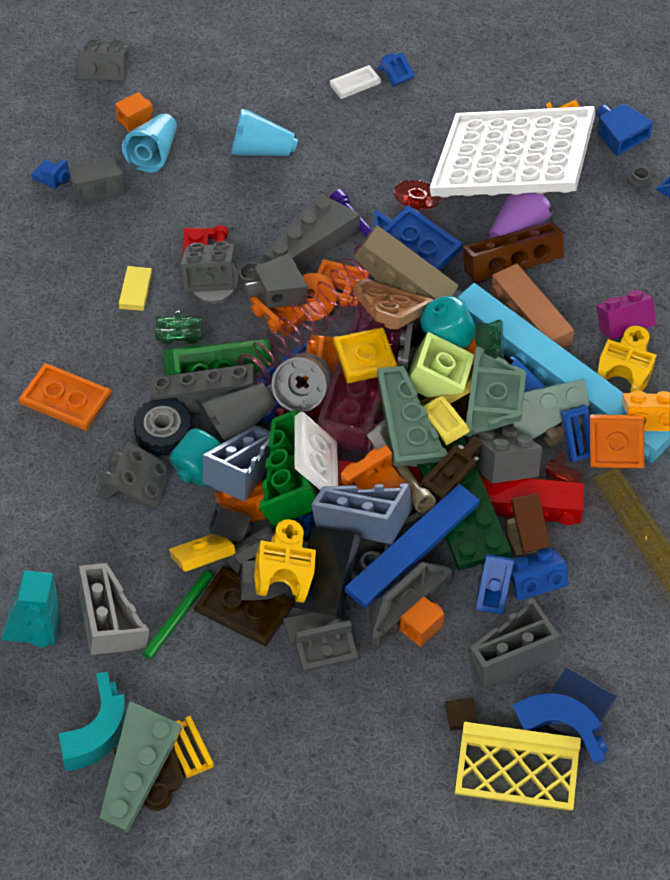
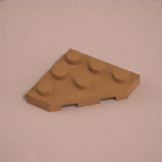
M367 278L356 283L353 291L355 297L374 320L384 323V326L389 329H399L420 317L425 307L433 301V299Z

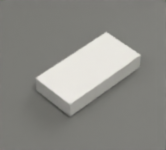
M370 65L330 80V86L341 99L381 84L380 77Z

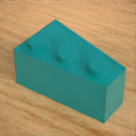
M24 571L11 606L7 611L1 640L32 643L37 647L56 645L62 615L53 573Z

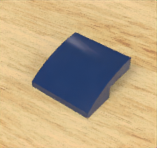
M567 667L550 692L552 694L565 695L581 702L594 713L600 723L616 700V695ZM564 724L548 725L549 728L561 735L581 738L580 734L570 726ZM581 738L580 746L586 748V745Z

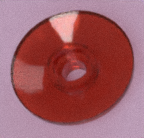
M406 180L394 187L393 194L396 200L405 206L409 205L413 209L434 208L441 201L440 196H431V184L423 181Z

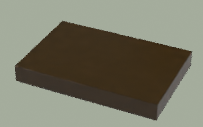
M222 566L195 605L194 611L267 647L283 623V619L287 617L293 608L294 601L283 595L265 600H241V575Z

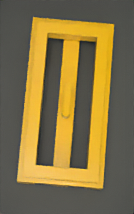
M191 716L185 717L183 722H180V720L176 721L183 727L179 735L195 768L190 770L176 740L174 744L186 778L213 768V761ZM186 727L189 728L205 761L203 765H201L184 730Z

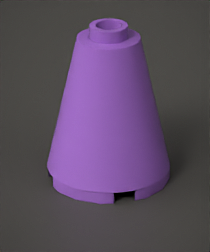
M509 193L488 233L489 237L493 238L542 224L553 214V211L549 212L550 202L543 194L522 193L514 195Z

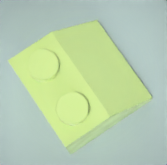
M428 332L415 351L408 376L416 392L425 397L460 394L464 391L475 355Z

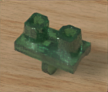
M175 310V316H156V341H160L162 344H172L175 341L197 344L199 341H202V316H181V310Z
M501 319L491 323L476 324V347L483 348L484 353L494 359L497 357L504 359L503 322Z

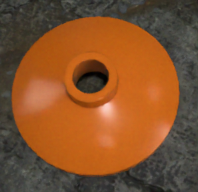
M308 273L302 275L307 285V293L313 291L315 295L313 298L306 297V304L297 306L306 313L308 318L305 321L322 320L333 311L336 305V289L333 283L321 274Z

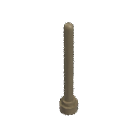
M408 466L395 467L405 483L410 485L412 504L415 509L420 513L430 511L436 503L431 491L420 487Z

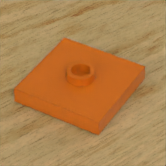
M591 414L590 467L644 468V415Z

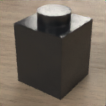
M217 503L209 530L212 534L243 543L244 537H249L253 521H250L251 516L248 512Z

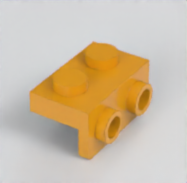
M633 391L631 393H623L622 405L626 415H644V431H670V392L660 391L657 394H646L642 391Z

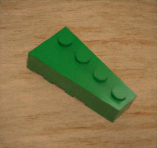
M297 409L272 419L268 444L270 456L266 458L265 464L267 477L266 480H263L262 490L264 491L263 500H260L259 509L273 527L283 520H291L313 511L311 504L320 492L315 485L295 469V415L299 413Z

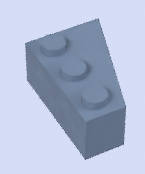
M254 425L203 454V483L245 502L267 472L265 464L266 458L270 456V448L268 447L270 431Z
M409 483L400 484V488L385 489L383 484L374 485V489L359 490L357 485L322 487L311 504L316 527L360 534V538L388 544L393 543L413 509Z

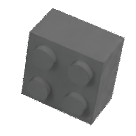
M504 426L499 430L480 432L468 437V443L474 436L483 442L482 451L477 456L479 462L476 464L479 474L491 483L539 477L542 447L535 443L532 438L521 433L518 428Z

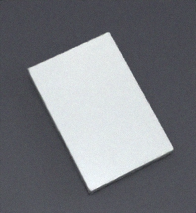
M301 411L295 415V469L319 490L322 487L338 486L337 441Z

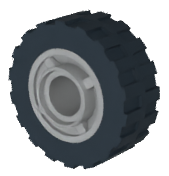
M173 398L145 402L141 408H138L133 419L137 443L146 452L157 456L170 455L186 433L192 429L189 410L183 406V403L177 402Z

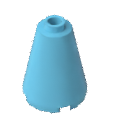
M241 109L231 154L236 156H289L290 152L295 153L298 139L294 138L293 132L247 109Z
M160 114L130 131L122 142V152L128 163L132 162L140 166L136 169L149 173L160 170L166 163L177 130L175 119L168 114Z

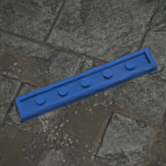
M457 485L345 587V592L364 609L369 607L479 506L480 500L462 485Z

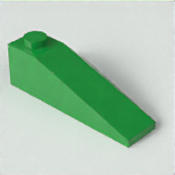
M269 339L187 346L163 350L166 376L247 364L253 365L255 373L272 364Z

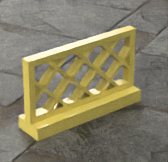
M464 722L455 794L573 811L581 738ZM467 745L480 747L485 756L473 764L466 755ZM500 750L509 751L515 758L504 768L493 757ZM529 754L538 755L544 762L543 765L533 772L523 761ZM559 758L571 759V770L563 776L552 765ZM489 759L498 772L486 780L477 767ZM466 762L469 768L464 771V764ZM519 763L528 776L515 784L506 771ZM548 767L557 780L545 788L536 778V775ZM472 771L482 782L475 789L462 788L463 778ZM501 775L512 787L504 794L496 793L490 785ZM570 776V782L568 785L565 779H567ZM530 779L541 791L533 798L526 797L519 789ZM561 783L568 792V803L555 801L549 794V791ZM486 787L488 791H482V789ZM515 791L519 796L510 794ZM545 795V797H546L548 800L540 799V798Z

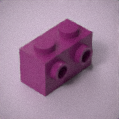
M632 290L625 296L619 298L611 297L606 299L604 303L596 305L600 331L611 340L622 337L625 330L631 326H641L646 329L657 325L653 297L641 290Z

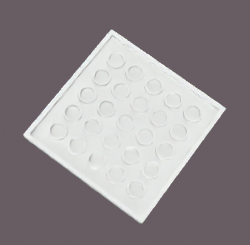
M594 106L456 113L430 185L431 196L449 197L453 195L473 196L480 194L494 196L507 193L518 195L522 193L543 194L546 192L568 193L576 191L595 118Z

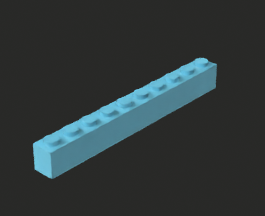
M473 283L458 296L465 303L475 326H478L481 330L482 338L508 358L511 356L517 358L544 385L548 387L584 379L590 404L588 406L589 415H626L622 405V391L477 284ZM644 431V459L653 463L670 446V431Z

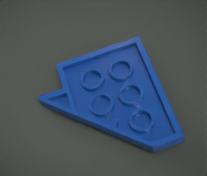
M409 205L393 220L378 210L374 212L375 227L377 225L439 271L463 250V243Z

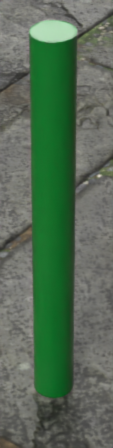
M205 570L170 615L143 651L142 655L149 660L154 657L213 578L209 571Z

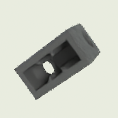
M290 254L257 265L254 269V281L244 283L243 285L247 298L260 296L267 308L306 304L307 285Z

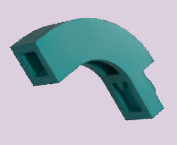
M108 671L96 674L101 697V707L97 717L89 725L81 729L59 733L66 771L84 768L96 763L110 753L120 740L126 717L124 694L118 695L116 682H109Z

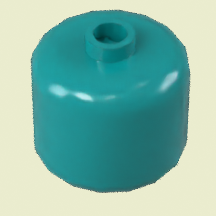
M443 296L431 301L425 307L420 317V323L425 335L430 332L462 349L466 348L475 337V323L465 303L458 297Z
M194 428L189 430L170 454V462L177 471V476L188 484L193 482L200 487L209 486L203 483V454L221 445V443L201 429Z

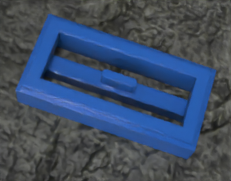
M583 404L580 405V408L574 407L568 412L565 410L561 411L560 414L570 462L574 463L589 458L590 415L588 406ZM578 415H581L587 452H584ZM570 418L572 419V424H573V430H574V436H575V441H576V447H577V453H578V455L576 454V449H575V443H574V437H573V432H572V426H571V420H570Z

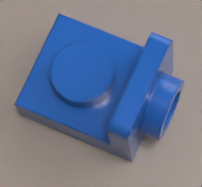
M402 52L396 55L390 53L384 56L377 68L379 72L385 71L393 87L407 82L415 76Z
M45 159L32 173V179L55 190L61 183L65 184L70 176L68 161L62 159L58 164Z

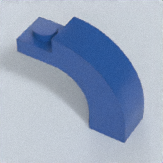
M549 693L534 695L512 705L524 730L536 732L551 724L570 726L580 734L597 766L607 761L604 753L609 750L601 735L597 737L594 735L603 730L604 727L594 713L581 702L565 695Z

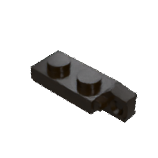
M474 436L465 447L461 444L458 447L455 445L421 481L420 487L430 490L433 496L441 501L476 467V464L479 462L477 456L482 451L483 442Z

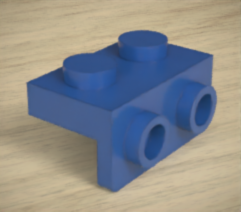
M553 548L541 549L535 554L513 558L514 563L510 580L514 584L515 595L518 600L556 590L569 584L566 561Z

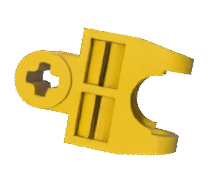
M631 326L625 330L620 343L608 339L600 356L597 374L605 380L615 376L627 379L632 386L630 393L633 391H643L653 372L657 357L656 354L647 352L650 338L649 332L641 326Z
M289 519L283 520L278 523L271 542L260 541L256 552L254 582L257 595L266 596L268 588L272 583L283 582L292 589L296 602H305L314 575L316 550L302 548L304 532L298 522Z

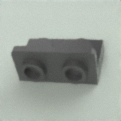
M265 527L244 539L243 543L239 542L234 545L236 553L226 557L234 572L241 574L243 561H255L256 552L261 540L271 542L275 532L273 533L270 527Z

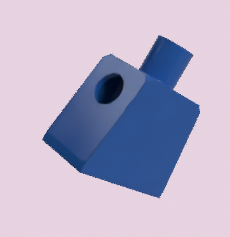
M603 104L596 111V115L599 117L597 133L616 156L651 136L653 122L626 104H621L612 110Z

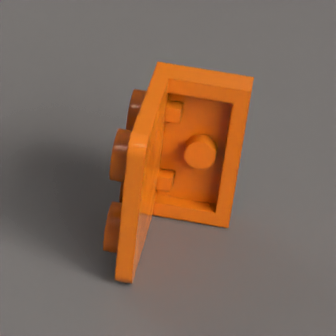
M386 445L379 450L373 449L363 460L358 463L349 464L341 473V486L357 485L358 490L374 489V485L383 484L384 489L400 488V484H405V481L392 466V452Z

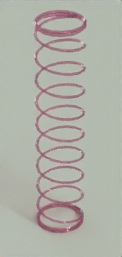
M359 244V245L355 248V250H354V255L356 254V252L358 251V248H360V246H361L362 244ZM344 258L342 260L344 269L355 280L359 282L361 281L348 271L344 264L345 260H349L352 263H354L362 273L364 279H366V277L362 269L366 273L371 275L358 261L356 263L350 258ZM331 270L330 277L339 289L349 295H353L352 302L349 305L342 306L339 296L329 284L319 281L317 286L319 292L327 301L340 307L339 315L330 318L325 306L316 296L309 293L305 294L307 305L317 315L328 320L327 326L324 329L317 330L312 318L303 308L297 305L292 306L295 318L305 327L315 331V335H317L316 331H325L329 327V319H338L342 314V308H347L354 304L355 295L353 294V287L349 280L338 270ZM333 271L339 273L347 281L352 293L344 290L336 283L332 276ZM323 283L328 286L337 297L340 305L328 299L321 291L319 284ZM308 295L315 298L321 304L327 317L317 312L307 300ZM295 307L302 310L308 316L314 329L298 318L294 312ZM280 317L279 324L283 331L292 339L302 343L301 351L296 354L302 353L304 343L307 344L308 342L303 341L299 330L290 320ZM282 319L289 322L295 328L301 341L286 331L281 323ZM266 330V336L275 348L287 354L289 358L294 355L290 353L287 344L278 333L273 330ZM269 331L274 333L283 342L287 352L273 343L268 335ZM254 342L253 349L256 354L267 364L277 369L278 366L270 351L261 343ZM255 344L260 345L268 352L274 364L268 362L258 353ZM242 353L238 357V366L245 365L241 357L249 358L261 368L266 378H262L255 373L254 376L266 380L265 387L270 384L272 378H270L269 372L260 360L248 353ZM254 379V385L260 384V382Z

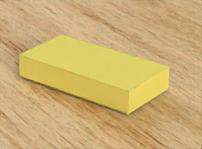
M127 266L119 300V309L144 311L152 278V268Z
M443 395L424 406L432 427L436 429L446 445L470 432L466 423Z

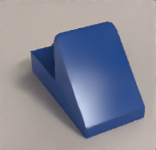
M485 554L482 574L478 578L476 610L503 615L514 563L512 558Z

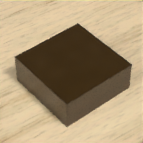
M474 698L445 701L450 731L463 729L464 722L479 724Z

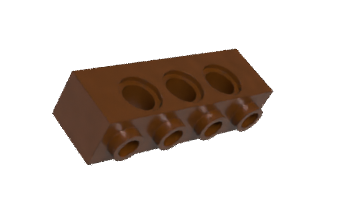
M552 221L463 246L464 272L474 282H485L492 278L493 274L515 264H518L522 269H530L534 265L551 263L555 259L564 257L563 231Z

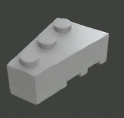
M108 564L79 566L77 589L90 655L146 648L149 629L145 624H142L136 614L134 605L130 604L125 597L122 586Z

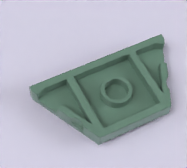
M476 347L466 420V425L470 432L465 434V436L468 437L520 422L522 417L526 371L508 364L507 361L500 357L494 359L488 356L481 347Z

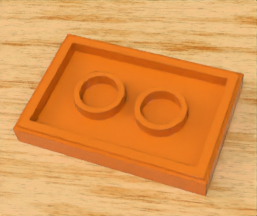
M44 363L18 401L19 404L87 431L112 395V390Z

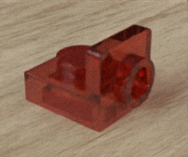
M559 452L556 460H550L546 469V474L549 475L548 480L582 483L584 474L563 466L564 453Z

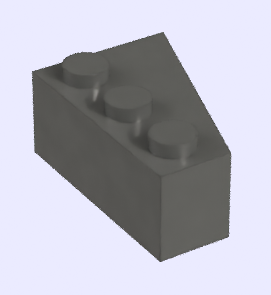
M531 598L527 602V606L520 612L511 614L508 617V621L497 629L495 627L470 647L471 670L483 689L560 658V636L534 598Z

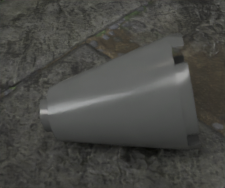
M263 383L208 400L202 406L222 440L226 442L256 425L276 406L274 402L276 398L273 395L271 385L265 387Z

